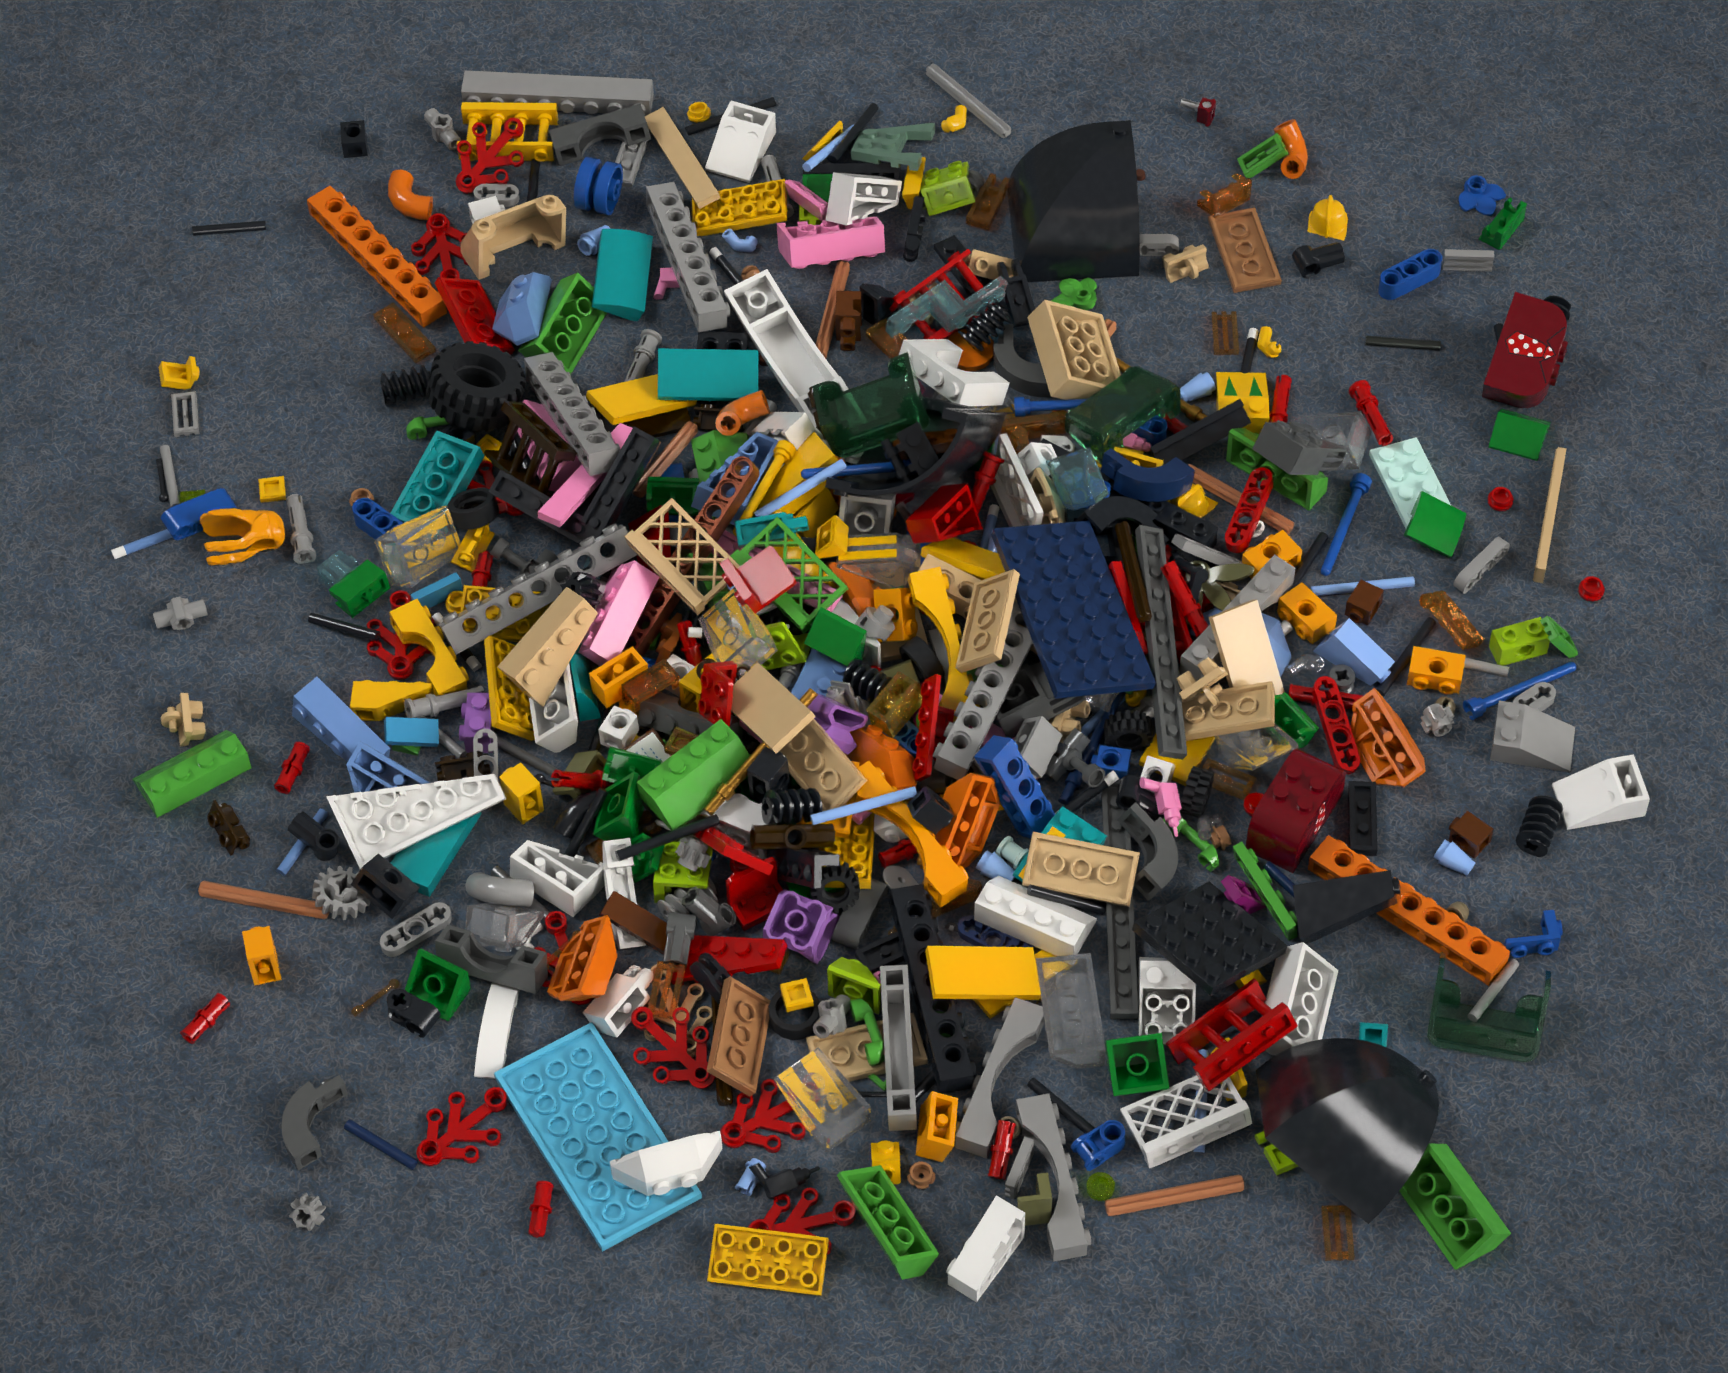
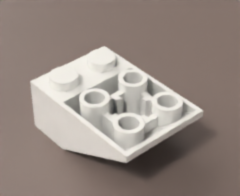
M730 101L721 118L705 171L750 183L776 133L775 113Z
M1634 754L1604 760L1552 783L1556 799L1563 805L1562 816L1567 830L1643 817L1646 814L1650 800Z
M1139 957V1036L1162 1033L1163 1044H1166L1167 1041L1195 1022L1196 983L1166 958Z

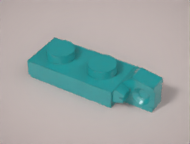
M783 512L734 521L739 549L744 548L776 517L795 535L798 532L809 530L807 517L793 518V514ZM779 526L770 533V541H784V531Z

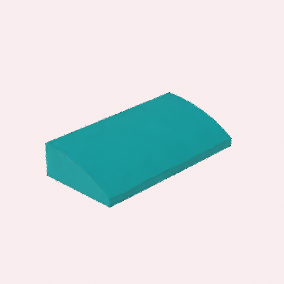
M602 229L592 300L593 308L631 321H638L645 312L653 236L624 229Z
M658 348V400L735 401L758 391V350Z
M436 430L393 507L391 514L407 526L446 510L450 520L448 503L453 497L466 491L485 457L481 448ZM446 526L425 535L438 540Z
M580 643L569 662L579 718L580 721L597 719L601 716L597 696L591 689L589 673L592 671L590 661L579 653L582 645Z
M479 812L397 852L391 864L420 887L417 892L430 897L482 813Z

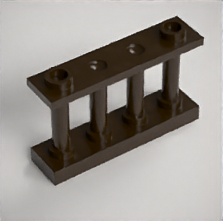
M504 401L501 410L509 417V426L499 451L485 450L484 455L496 468L503 470L551 498L552 495L548 493L558 464L562 461H574L577 452L525 403ZM518 428H521L523 436L513 459L509 455V451ZM533 440L536 449L526 471L521 466ZM546 452L549 462L539 484L535 480V476Z

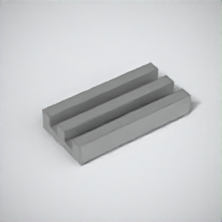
M1445 249L1442 263L1443 270L1492 272L1494 251Z
M196 391L171 394L174 437H180V435L188 436L192 433L195 435L200 434ZM188 398H191L193 426L189 427ZM182 399L183 428H179L177 400Z
M1024 1136L1005 1183L1006 1197L1012 1199L1017 1197L1034 1155V1139Z

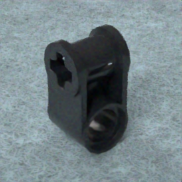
M395 989L387 996L389 1018L408 1029L411 1033H419L421 1038L427 1035L441 1016L440 1011L434 1005L421 1000L406 990Z

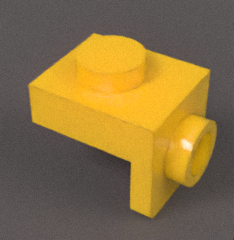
M189 356L186 364L161 361L159 366L161 387L183 390L191 389L194 381H197L199 378L200 370L196 366V360L193 356Z
M884 1140L878 1143H871L872 1167L881 1165L892 1183L900 1184L899 1142Z

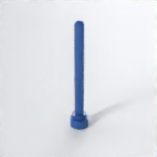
M1132 396L1030 401V399H1025V397H1014L1015 417H1025V414H1030V411L1130 407L1135 405L1136 400Z
M909 459L902 461L905 467L911 464ZM891 462L846 465L847 468L832 477L896 471ZM827 467L803 469L801 477L809 479ZM913 471L909 475L915 476L917 474L915 471Z
M1355 473L1351 479L1350 490L1352 493L1321 568V574L1324 576H1328L1331 573L1359 500L1371 487L1372 480L1366 474Z
M1568 662L1483 699L1472 697L1463 702V709L1466 713L1468 711L1473 713L1472 716H1469L1471 720L1483 716L1487 708L1498 704L1499 701H1506L1520 695L1537 683H1548L1574 672L1576 664Z

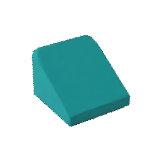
M1359 1022V1040L1387 1047L1388 1024Z

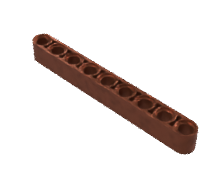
M740 456L732 461L695 518V521L716 542H718L758 480L759 469L747 457ZM745 466H750L749 472L744 476H740L741 469ZM735 488L734 495L726 498L727 491ZM721 509L720 517L712 520L713 513ZM689 528L682 540H696V530ZM681 545V558H685L689 553H693V558H695L696 545ZM700 546L699 558H707L713 547ZM677 548L670 558H677ZM680 563V573L682 575H694L695 563ZM699 563L698 571L704 563ZM660 577L622 652L627 650L630 642L636 641L634 649L643 657L660 632L662 624L669 618L681 598ZM660 597H664V604L656 607V601ZM650 619L649 627L642 629L643 621Z

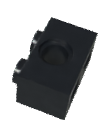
M764 747L747 769L750 799L759 804L762 803L766 791L770 789L776 791L784 789L787 791L791 787L786 756L780 751L775 753L773 750Z
M379 853L361 868L351 883V886L391 919L410 903L420 888Z

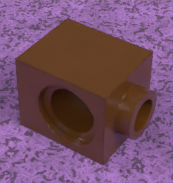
M1360 580L1346 602L1345 615L1354 623L1369 625L1382 604L1384 590Z
M1467 811L1461 818L1456 817L1450 824L1449 841H1453L1461 850L1475 859L1491 842L1494 829Z

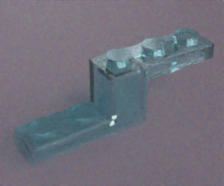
M999 276L963 300L944 280L890 316L885 331L891 338L898 333L903 334L917 320H924L929 314L948 333L955 328L960 329L968 322V319L974 315L979 316L980 310L985 311L987 303H995L993 298L1000 302L1005 297L1008 282L1002 276Z

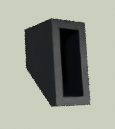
M864 283L860 285L862 318L879 329L898 313V309L894 312L889 310L895 302L893 300L895 294L892 291H887L881 285Z

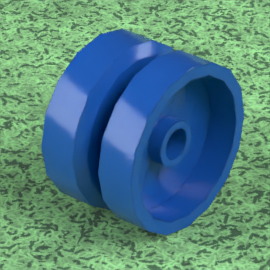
M585 157L580 165L575 181V207L590 211L594 207L595 211L599 214L612 215L621 194L623 183L622 165L610 161L603 165L600 159Z

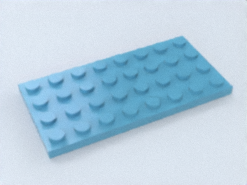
M592 1022L494 1073L500 1088L506 1092L507 1099L602 1252L702 1198V1193L697 1185L671 1189L663 1195L653 1194L647 1196L612 1178L611 1160L620 1159L632 1152L669 1141Z

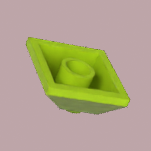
M840 957L831 963L827 969L828 995L836 998L838 995L843 994L849 997L850 1000L863 999L870 1005L873 1013L879 1015L881 1011L880 983L868 967L858 960H849L844 957Z

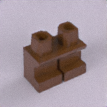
M836 291V341H840V350L854 351L856 341H861V291Z

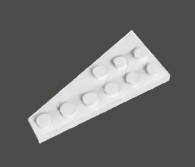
M495 774L326 796L360 869L378 853L383 858H387L507 799Z

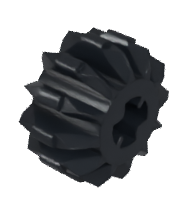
M573 572L572 575L565 576L564 584H560L562 592L568 587L583 597L594 609L595 605L601 604L598 600L602 594L598 590L601 583L595 580V576L591 574Z

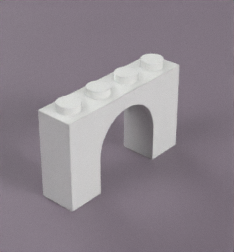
M903 340L897 363L951 402L966 406L1003 405L1010 382L995 372H969L957 369L963 349L950 340Z

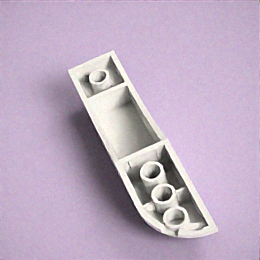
M768 269L724 290L727 300L768 367L797 410L805 412L815 428L816 422L813 413L817 410L811 406L810 398L808 397L809 388L817 385L819 389H822L828 384L832 385L842 430L827 440H822L833 454L841 456L846 462L857 464L870 440L873 428L841 376H838L800 323Z

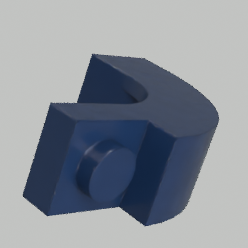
M1112 448L1104 452L1101 472L1114 480L1113 490L1129 498L1148 502L1167 501L1183 495L1191 489L1195 474L1193 468L1177 457L1162 466L1147 468L1130 462Z

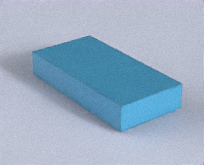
M457 572L412 593L411 599L412 601L418 599L422 607L426 605L429 609L445 601L451 592L463 591L461 578Z
M385 717L384 732L387 745L438 747V719Z

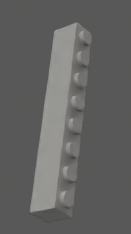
M465 70L461 96L462 102L557 103V111L565 113L586 112L588 114L609 113L641 103L644 115H649L652 110L654 91L652 79Z

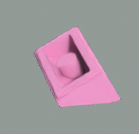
M789 179L785 181L788 195L793 201L819 220H826L828 203L798 181Z

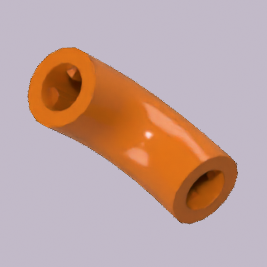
M1291 119L1275 127L1274 132L1281 136L1285 149L1289 153L1283 157L1281 171L1287 178L1296 179L1305 171L1308 155L1301 130L1296 120Z
M394 170L388 182V197L392 205L407 217L428 221L433 210V197L414 194L412 192L414 182L412 174L405 170Z
M760 390L723 407L716 418L717 430L722 435L731 436L737 433L743 424L770 414V408L764 392Z

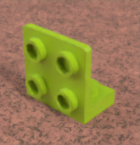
M955 161L950 163L947 168L940 170L939 168H932L925 172L922 177L920 191L924 197L929 216L975 203L976 199L968 178V162Z
M784 622L760 626L767 637L756 647L744 630L738 633L739 639L755 664L758 662L766 670L804 663L811 648L804 644L808 633L792 635Z
M673 841L665 844L658 870L654 873V903H657L659 900L665 901V896L667 893L672 892V887L693 888L696 886L700 889H707L713 848L708 846L706 851L711 856L706 868L698 866L695 872L678 863L680 856L675 851L680 842Z

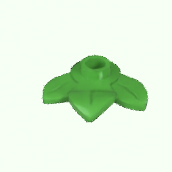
M1073 278L1061 280L1059 283L1061 294L1051 300L1052 302L1072 307L1076 306L1079 309L1090 310L1095 306L1097 300L1095 292L1097 284L1091 278H1085L1080 282Z

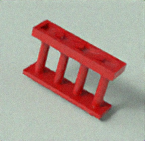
M967 249L963 253L955 252L947 259L949 263L907 293L905 290H902L893 297L895 302L889 310L894 312L902 306L924 334V339H948L953 333L961 330L965 324L972 322L973 317H979L980 310L986 312L988 310L986 307L987 303L994 306L993 298L999 302L1005 294L999 287L993 292L984 288L964 262L971 253ZM955 267L979 296L977 298L979 302L975 305L971 302L968 303L946 274ZM937 280L961 309L959 311L961 315L957 318H954L953 315L950 316L928 287ZM920 293L943 322L941 324L943 328L938 331L935 328L931 329L909 300Z
M1112 561L1108 566L1144 655L1148 653L1147 641L1142 633V629H1145V622H1139L1136 617L1127 575L1123 569L1122 562ZM1169 586L1176 654L1180 664L1181 655L1194 641L1190 637L1180 604Z
M1252 979L1167 1041L1166 1045L1178 1065L1187 1058L1196 1064L1193 1069L1202 1086L1209 1092L1298 1027L1290 1009L1283 1002L1273 1009L1264 1003L1267 999L1257 980ZM1255 1009L1262 1017L1249 1025L1242 1018ZM1233 1025L1240 1033L1227 1042L1220 1034ZM1212 1042L1218 1049L1205 1058L1198 1050Z

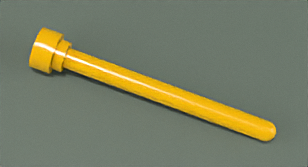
M779 440L773 450L774 460L739 520L753 517V512L759 507L783 463H787L794 456L796 448L789 441ZM734 527L733 535L737 537L736 529Z

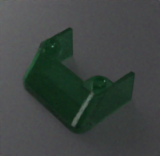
M1440 952L1427 1030L1429 1041L1441 1048L1521 1062L1534 1060L1540 1049L1551 989V971H1545L1541 996L1529 994L1521 997L1517 1002L1515 1013L1487 1008L1477 1022H1472L1468 1018V1014L1474 1006L1460 1003L1461 989L1458 984L1451 980L1442 979L1446 953Z

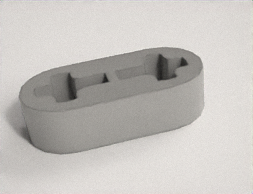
M480 184L474 189L475 201L496 196L499 205L503 204L504 207H511L520 200L519 189L512 184ZM507 193H512L510 198H506Z
M1140 234V256H1164L1169 253L1174 255L1179 253V239L1173 234Z
M1540 682L1518 695L1513 700V703L1526 705L1531 703L1530 707L1542 712L1554 703L1556 689L1550 683ZM1539 692L1543 694L1546 692L1549 693L1548 698L1546 696H1541L1540 698H1538Z

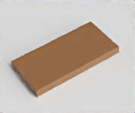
M1255 208L1208 216L1209 225L1234 293L1281 284L1280 274Z
M730 976L723 983L707 1072L750 1097L757 1090L769 1024L768 1006L771 1000Z

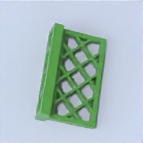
M776 517L740 551L737 549L730 556L741 566L752 558L748 553L755 547H783L782 560L786 566L787 564H801V576L795 577L796 582H800V594H788L785 592L772 603L805 634L811 628L810 624L815 620L821 607L824 609L829 608L848 590V587ZM779 526L784 531V541H770V533ZM788 547H800L802 549L801 559H787ZM806 554H807L811 559H805ZM805 564H817L819 566V576H805ZM804 582H819L818 594H804ZM823 582H835L839 586L833 594H822ZM803 599H818V607L809 615L803 609Z

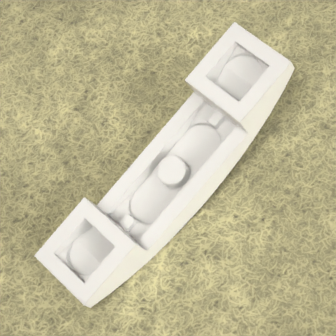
M630 838L603 841V872L607 900L611 893L616 891L637 904L631 868L634 865L633 857L618 861L615 851L631 846ZM611 923L618 950L646 946L642 941Z
M492 982L481 1023L474 1077L495 1079L494 1073L504 1068L507 1056L506 1048L519 989Z

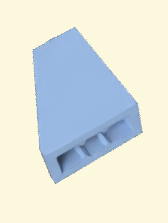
M1350 618L1327 634L1313 651L1334 665L1340 664L1351 667L1355 672V677L1370 686L1377 681L1382 683L1391 674L1389 668L1395 662Z

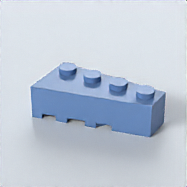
M756 432L738 448V452L735 455L728 457L724 465L718 470L715 469L705 482L702 481L697 486L691 507L701 511L732 461L740 456L747 457L758 467L759 477L731 520L730 524L735 525L734 521L740 519L774 460L773 450L778 440ZM750 466L743 467L740 471V476L746 475L749 472ZM735 488L727 491L726 498L734 495ZM721 509L716 510L712 516L719 518Z
M812 648L791 693L800 700L808 689L811 688L816 693L826 696L827 688L831 686V680L843 682L847 666Z
M315 677L293 696L292 716L347 762L360 741L389 757L390 747L318 677Z

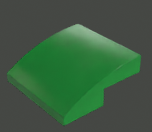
M1420 491L1410 514L1412 517L1403 536L1450 558L1460 538L1467 513Z

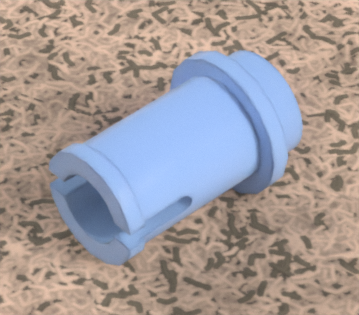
M756 1158L746 1162V1169L735 1186L736 1190L741 1188L740 1192L747 1196L752 1195V1191L758 1182L749 1166L760 1163L764 1170L766 1168V1165Z

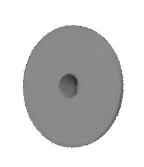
M892 865L886 867L883 871V879L891 889L919 885L909 871L903 867Z

